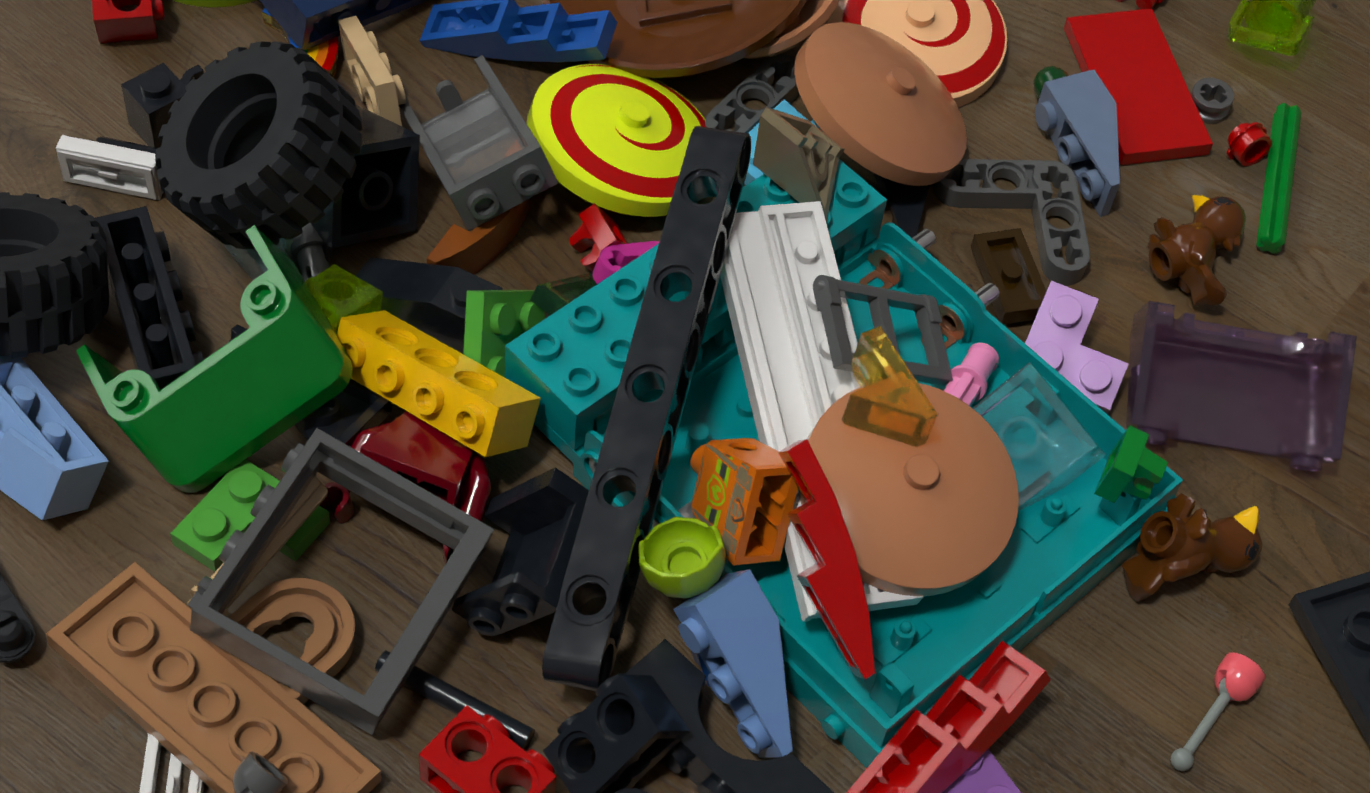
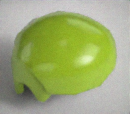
M673 517L655 525L646 538L638 544L639 565L645 579L650 586L667 597L691 598L704 593L719 580L724 570L726 552L718 528L714 525L708 526L705 522L696 518Z

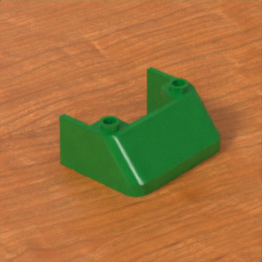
M255 225L246 230V233L268 270L254 279L246 287L241 297V312L250 328L162 390L155 379L144 371L134 369L122 372L85 344L76 350L107 413L162 478L182 492L193 493L207 487L341 393L352 377L353 367L348 354L294 262Z

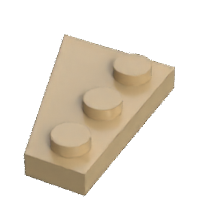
M357 16L338 20L345 63L361 102H366L369 111L402 126L399 105L406 103L404 88L399 75L392 76L386 53H379L373 31L366 32Z

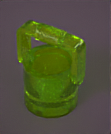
M1241 0L1229 22L1228 39L1249 47L1294 56L1299 53L1311 30L1314 17L1309 16L1317 0ZM1244 18L1249 28L1240 26Z

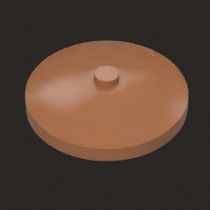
M837 22L819 27L798 51L795 59L794 73L797 88L804 105L820 129L844 148V153L861 166L894 182L913 186H925L944 179L962 160L966 150L967 136L965 124L956 102L938 76L919 57L899 42L881 32L862 25Z
M884 381L872 383L847 393L832 404L821 416L807 438L836 496L856 552L862 582L890 593L908 596H933L947 593L970 583L980 576L999 557L1011 538L1016 524L1019 505L1018 483L1011 458L1001 439L989 423L977 411L954 395L917 382ZM799 490L801 505L806 503V500Z

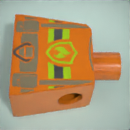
M752 438L711 440L707 444L698 447L690 460L692 470L698 474L691 504L692 512L698 520L705 522L708 526L714 525L718 528L724 543L726 558L733 566L780 561L790 522L788 513L793 511L798 486L781 459L779 451Z

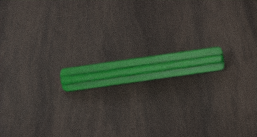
M1281 103L1273 114L1270 137L1272 145L1268 152L1256 242L1258 249L1262 252L1269 251L1272 254H1277L1282 251V246L1286 243L1302 113L1297 105L1289 106L1287 103Z

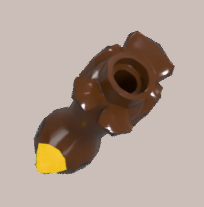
M1193 195L1192 201L1195 215L1192 223L1182 224L1175 228L1173 222L1163 217L1158 218L1157 222L1154 223V228L1158 235L1151 234L1149 236L1150 241L1147 246L1149 249V262L1154 274L1160 280L1167 281L1177 278L1178 286L1188 294L1191 292L1192 301L1195 306H1202L1203 304L1218 305L1224 301L1227 294L1226 289L1211 270L1216 259V249H1226L1228 252H1231L1233 246H1240L1241 236L1245 229L1246 215L1242 206L1230 197L1217 196L1210 199L1203 195Z
M1181 493L1176 498L1168 500V512H1156L1145 521L1141 529V540L1136 549L1139 555L1122 565L1126 586L1132 599L1140 602L1153 595L1165 581L1174 582L1205 570L1208 573L1218 570L1232 573L1248 568L1258 559L1262 550V539L1257 528L1260 520L1258 507H1250L1235 516L1216 519L1211 523V520L1207 517V512L1202 508L1191 514L1195 507V501L1191 497Z

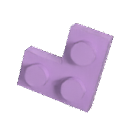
M1051 281L1025 344L1100 409L1109 414L1129 363L1081 345L1099 299Z

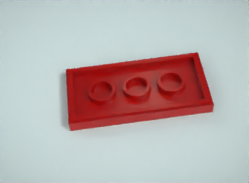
M1152 8L1067 17L1064 31L1081 71L1085 72L1094 69L1116 101L1120 165L1209 155L1213 142Z

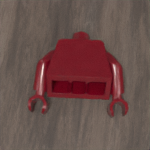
M407 411L391 423L365 429L357 435L351 448L482 522L491 492V480L484 458L476 454L474 450ZM336 482L325 484L328 495L319 506L328 510L332 502L342 500L336 508L335 517L338 523L347 522L354 513V504L350 497L351 491ZM444 544L443 559L446 564L452 548Z

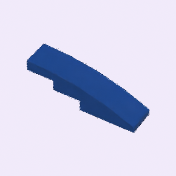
M469 0L433 5L420 42L427 48L480 57L483 55L485 58L512 61L572 62L606 59L618 22L609 10L568 15L560 2L519 7L515 0Z

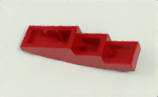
M799 440L778 452L806 500V503L789 512L788 516L816 563L796 576L853 674L867 679L875 674L870 616L856 552L836 496L808 440Z
M1001 641L969 681L959 675L926 715H923L916 709L846 793H942L970 768L1016 721L1051 681L1046 670L1004 641Z

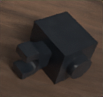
M163 62L121 84L128 123L148 146L161 147L158 136L162 125L167 124L170 119L168 111L175 100L180 101L184 96L186 85L193 78L197 80L204 74V70L199 65L188 69L182 78L179 79Z

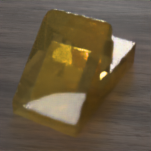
M879 326L861 333L851 363L853 375L862 389L850 395L842 417L843 423L915 447L925 444L938 413L882 327Z

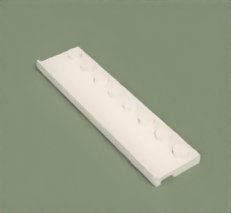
M821 201L760 206L758 211L736 213L720 273L760 442L777 451L783 450L796 441L807 439L816 423L832 404L847 393L868 385L865 373L833 368L822 314L817 310L813 292L815 278L819 275H826L841 280ZM841 297V307L851 352L860 354L847 300ZM799 489L793 510L801 506ZM790 520L784 547L801 619L803 622H807L821 617L796 575L816 563ZM862 582L869 611L917 605L924 598V596L890 593Z

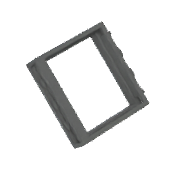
M316 428L305 446L298 443L294 450L290 449L281 467L285 475L276 488L267 485L259 494L250 513L255 519L246 532L243 533L236 530L228 539L219 557V560L223 561L224 564L215 577L211 579L208 576H204L197 584V591L187 604L192 609L190 631L373 735L485 553L494 529ZM318 472L454 550L364 695L223 615V612Z

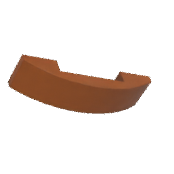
M521 139L516 142L506 157L522 149L518 143ZM535 196L477 226L471 232L453 224L427 257V264L454 266L472 274L478 273L492 262L515 237L530 211Z

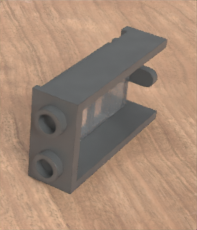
M483 55L474 60L488 89L463 102L451 81H441L436 86V93L445 112L420 124L407 99L405 104L399 105L411 130L420 135L419 144L468 231L558 184L540 144Z

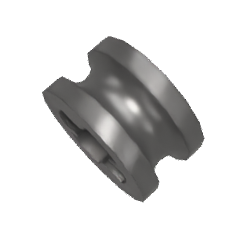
M1203 78L1198 80L1192 89L1191 96L1204 123L1217 124L1227 117L1229 108L1234 100L1233 90L1227 83L1216 78Z

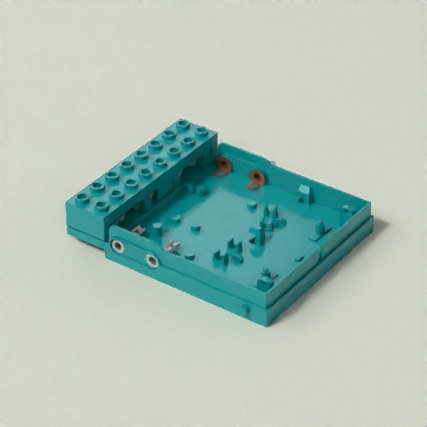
M839 159L827 219V228L841 280L910 294L934 296L938 302L942 319L940 328L950 369L962 363L970 346L975 343L988 344L998 352L1000 359L997 368L987 380V391L982 399L973 402L971 408L977 411L989 423L1004 444L1016 473L1019 493L1018 514L1011 538L999 557L980 576L956 590L933 596H924L917 605L869 611L875 674L867 679L853 674L821 618L811 619L807 622L802 621L784 546L780 561L733 566L725 557L724 570L720 578L728 573L750 569L779 618L786 688L821 722L822 729L830 738L838 739L867 768L916 709L923 715H926L959 675L969 681L1001 641H1004L1019 652L1137 551L1138 543L1141 540V529L1145 521L1156 512H1168V500L1176 498L1183 479L1167 466L1161 481L1158 484L1154 483L1147 500L1122 492L1116 502L1113 503L1094 494L1109 455L1126 430L986 310V306L999 297V289L996 285L993 286V283H987L978 291L973 292L965 283L926 251L936 242V236L932 231L924 229L911 238L894 223L888 222L881 227L887 199ZM762 174L743 187L736 213L758 211L760 206L799 202L767 175ZM659 244L505 345V378L541 398L534 425L573 463V476L588 490L590 489ZM720 277L651 530L655 525L673 517L696 518L692 512L691 504L698 474L692 470L690 460L698 447L707 444L711 440L752 438L759 441ZM678 292L669 301H681L689 296L690 292ZM846 298L860 354L881 357L869 303ZM889 306L901 361L929 365L915 311ZM866 374L868 385L884 381L917 382ZM917 382L941 389L943 391L947 386V384L943 386L937 384ZM651 390L642 397L641 401L653 402L662 396L664 391ZM632 491L622 492L614 498L611 505L614 507L628 505L634 499L636 493Z

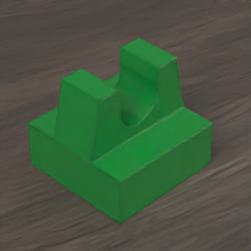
M1128 426L1112 449L1094 494L1113 503L1116 502L1122 492L1147 500L1154 483L1158 484L1161 481L1168 461L1145 448L1149 434L1133 426Z

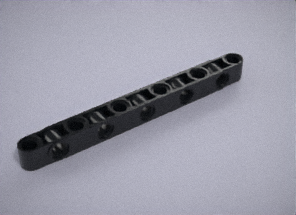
M695 126L692 130L545 647L542 664V676L545 681L596 691L604 681L611 677L641 569L639 565L638 544L650 533L746 179L751 156V136L749 133ZM716 197L710 203L697 204L702 198ZM678 292H690L689 296L681 301H669ZM651 390L664 391L662 396L653 402L641 401L642 397ZM632 491L636 493L634 499L628 505L622 507L611 505L614 498L622 492ZM594 597L606 598L603 609L594 615L582 614V608L588 600Z

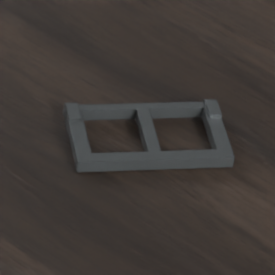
M819 275L815 278L813 282L814 297L817 310L822 314L834 369L943 386L948 384L949 381H953L940 328V323H942L940 310L934 296L916 295L837 280L826 275ZM841 297L869 303L881 357L851 352L841 307ZM889 306L915 311L929 365L901 361Z

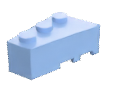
M0 356V490L41 520L88 509L108 464V459L22 358L11 359V356Z

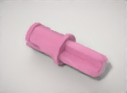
M975 343L970 346L962 363L951 369L953 381H949L944 389L945 392L954 395L970 407L973 402L983 398L987 391V380L997 368L1000 359L998 352L992 346L985 343Z

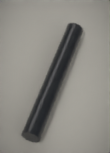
M385 650L380 655L375 665V671L379 672L391 652ZM417 666L413 668L403 685L455 714H458L468 705L482 717L485 714L493 716L507 729L510 739L524 750L528 747L534 736L535 729Z

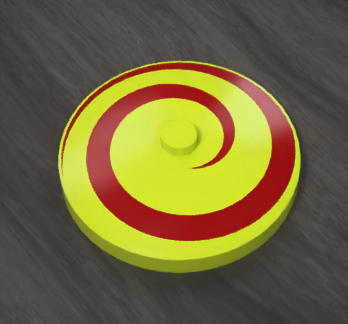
M605 64L577 65L554 73L538 88L527 116V125L540 144L557 181L575 195L592 204L595 203L599 207L621 214L642 217H658L668 214L692 130L695 126L706 127L705 118L691 102L673 88L655 78L639 77Z

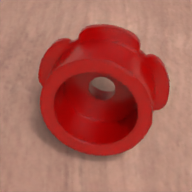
M1242 123L1229 134L1227 142L1230 148L1226 153L1230 160L1236 158L1243 166H1251L1259 162L1268 153L1272 140L1267 135V129L1261 123Z

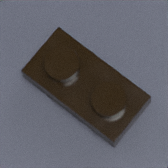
M1021 228L974 234L971 249L985 285L993 283V286L996 285L999 289V297L992 302L999 321L1002 324L1035 320L1046 294V289Z

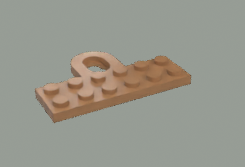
M136 562L132 563L46 633L48 644L145 731L153 735L162 746L187 768L196 773L216 793H235L233 787L234 773L251 751L266 758L287 778L288 784L280 793H369L381 782V770L303 705L309 698L190 631L192 610ZM290 578L274 582L257 592L228 617L259 636L263 635L273 625H281L291 617L300 616L309 619L314 625V631L305 641L304 652L299 659L332 678L346 665L355 645V619L349 603L336 589L314 579Z

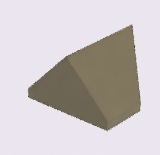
M766 107L760 115L753 165L799 203L821 201L827 224L838 162L845 149L809 120Z

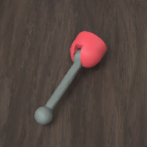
M1234 652L1225 655L1217 667L1214 677V683L1220 695L1185 746L1176 749L1172 753L1171 764L1175 769L1186 771L1192 767L1194 752L1229 701H1246L1256 694L1265 680V674L1253 660Z

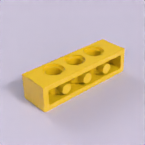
M385 310L341 317L337 337L352 362L353 371L351 379L484 457L528 446L541 399L539 396Z

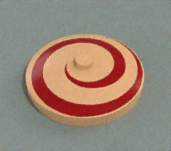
M839 0L835 11L826 23L845 22L862 25L881 32L899 42L919 57L938 76L952 95L958 108L980 97L993 84L1001 69L1007 48L1005 22L993 0Z

